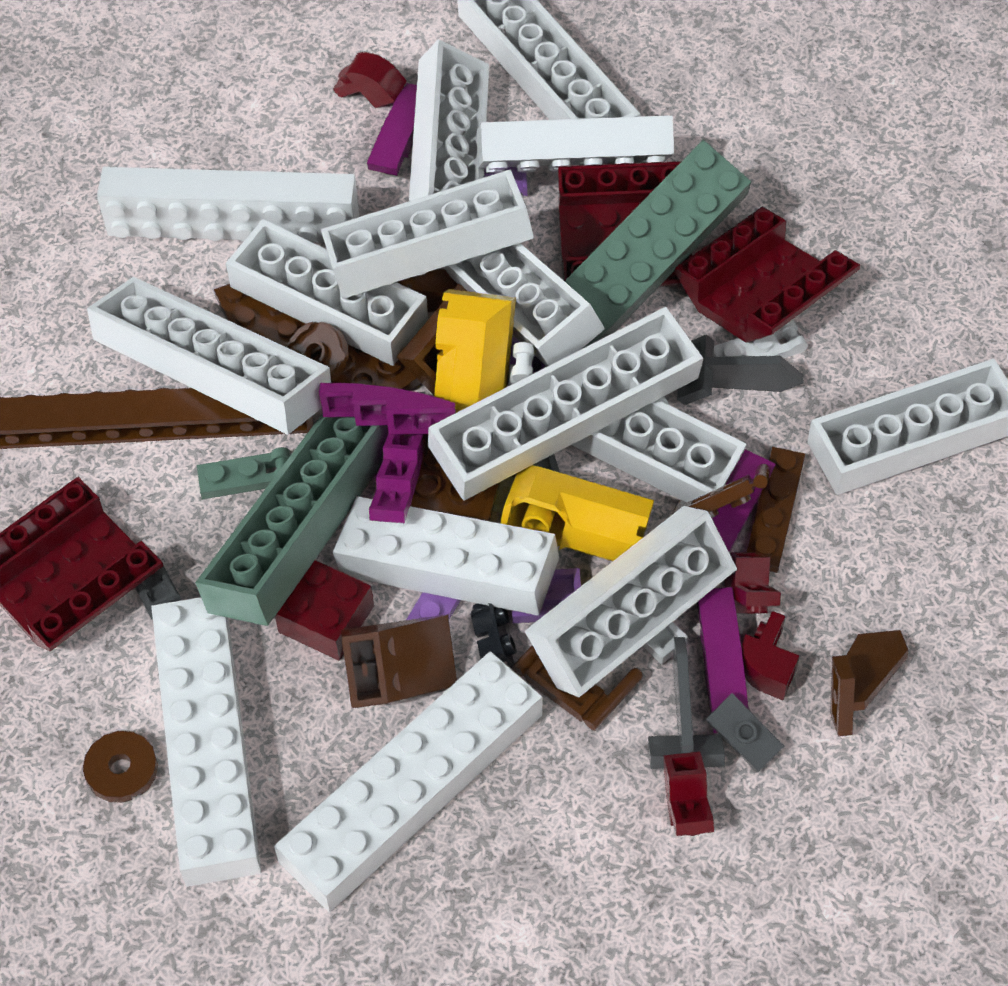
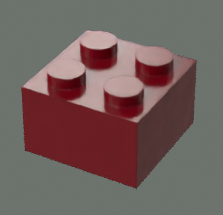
M314 560L275 616L278 633L340 661L344 655L341 630L361 627L374 607L372 586Z

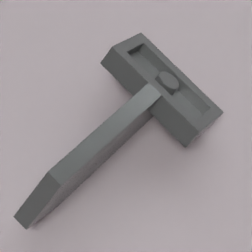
M706 334L691 340L703 357V362L698 379L677 389V400L684 405L690 404L712 395V388L782 392L803 384L804 375L782 356L714 357V340Z
M674 637L673 674L678 736H648L650 769H664L663 755L699 751L701 752L705 767H725L722 737L719 734L693 735L685 637Z

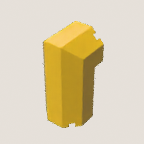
M452 289L444 292L442 300L449 302L447 309L440 308L438 314L435 344L436 349L442 351L437 354L434 397L454 402L456 413L507 387L516 297Z
M531 465L516 474L503 508L500 524L553 533L556 537L557 547L560 546L559 550L568 548L613 562L644 537L654 500Z

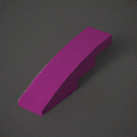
M407 83L394 102L368 158V170L398 176L404 157H409L413 146L417 85Z
M320 383L319 395L323 417H355L356 426L388 425L389 435L428 434V427L456 413L454 402L424 393L357 383Z
M388 434L383 446V462L376 477L377 490L369 507L370 521L405 523L418 481L428 434Z
M745 449L725 485L749 474L751 479L754 478L756 469L760 464H767L770 467V478L776 464ZM755 487L754 493L749 494L751 500L740 506L732 508L729 503L718 508L719 514L712 518L728 552H731L763 488Z
M732 587L714 588L697 601L701 626L700 639L705 663L704 675L710 713L731 693L749 710Z

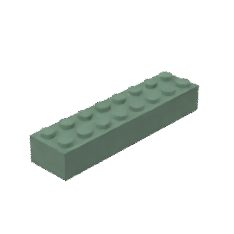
M702 140L564 281L591 304L605 328L585 347L616 332L675 271V267L680 265L748 195L752 181L706 141Z
M322 413L195 582L207 613L268 626L346 517L352 508L356 496L360 497L381 467L383 462V446L389 434L388 425L356 426L355 417H323Z

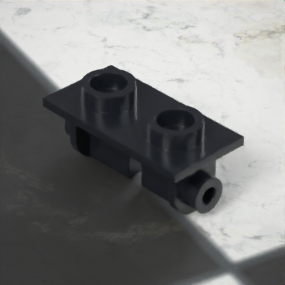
M479 603L473 605L470 615L476 637L489 635V637L477 641L480 660L491 651L502 662L506 661L512 668L514 665L512 654L517 653L513 637L510 633L506 632L505 624L510 622L507 610L494 607L492 603H488V605Z

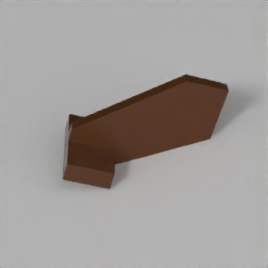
M901 630L858 634L846 655L832 656L830 715L838 737L853 735L854 711L865 710L907 660L909 649Z

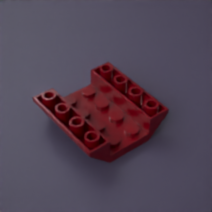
M681 161L558 167L563 281L595 251ZM674 271L660 286L682 284Z
M762 206L675 267V274L699 313L747 343L774 334L860 270V264L837 250H834L819 261L786 241V220Z
M78 476L0 532V606L37 646L51 652L162 568L164 564L142 541L135 544L103 511L99 497Z

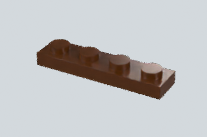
M772 447L769 461L776 465L768 479L767 486L761 492L747 552H760L770 557V572L774 573L779 571L805 459V453Z

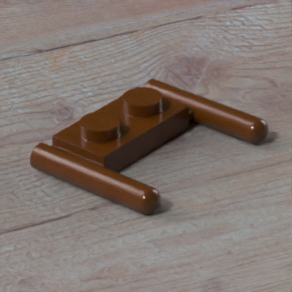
M760 464L756 469L755 477L752 479L749 474L689 502L679 501L671 515L681 507L687 506L708 511L711 518L719 514L718 508L729 503L732 508L740 506L751 500L749 494L754 493L755 487L762 489L767 486L770 467L767 464Z
M533 645L512 666L516 674L524 676L528 683L580 722L584 721L586 726L593 731L603 723L643 678V673L640 669L632 668L608 695L595 684L583 695L577 697L556 688Z

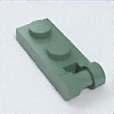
M279 447L272 450L271 453L197 465L202 500L266 489L291 456V451L288 448ZM276 467L274 472L267 473L266 469Z

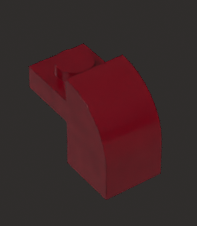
M361 52L357 53L350 65L340 71L338 74L339 80L333 90L339 97L360 91L372 106L377 108L395 102L407 80L385 58L373 53Z
M729 552L737 570L724 580L725 588L732 587L736 614L768 613V606H780L781 591L769 586L770 557L760 552Z
M772 611L767 623L763 621L759 623L754 637L745 634L742 656L745 679L758 691L783 701L796 673L800 655L776 646L783 632L786 616Z
M701 752L663 755L669 818L671 826H674L676 836H697L703 833L714 832V819L707 798V774Z

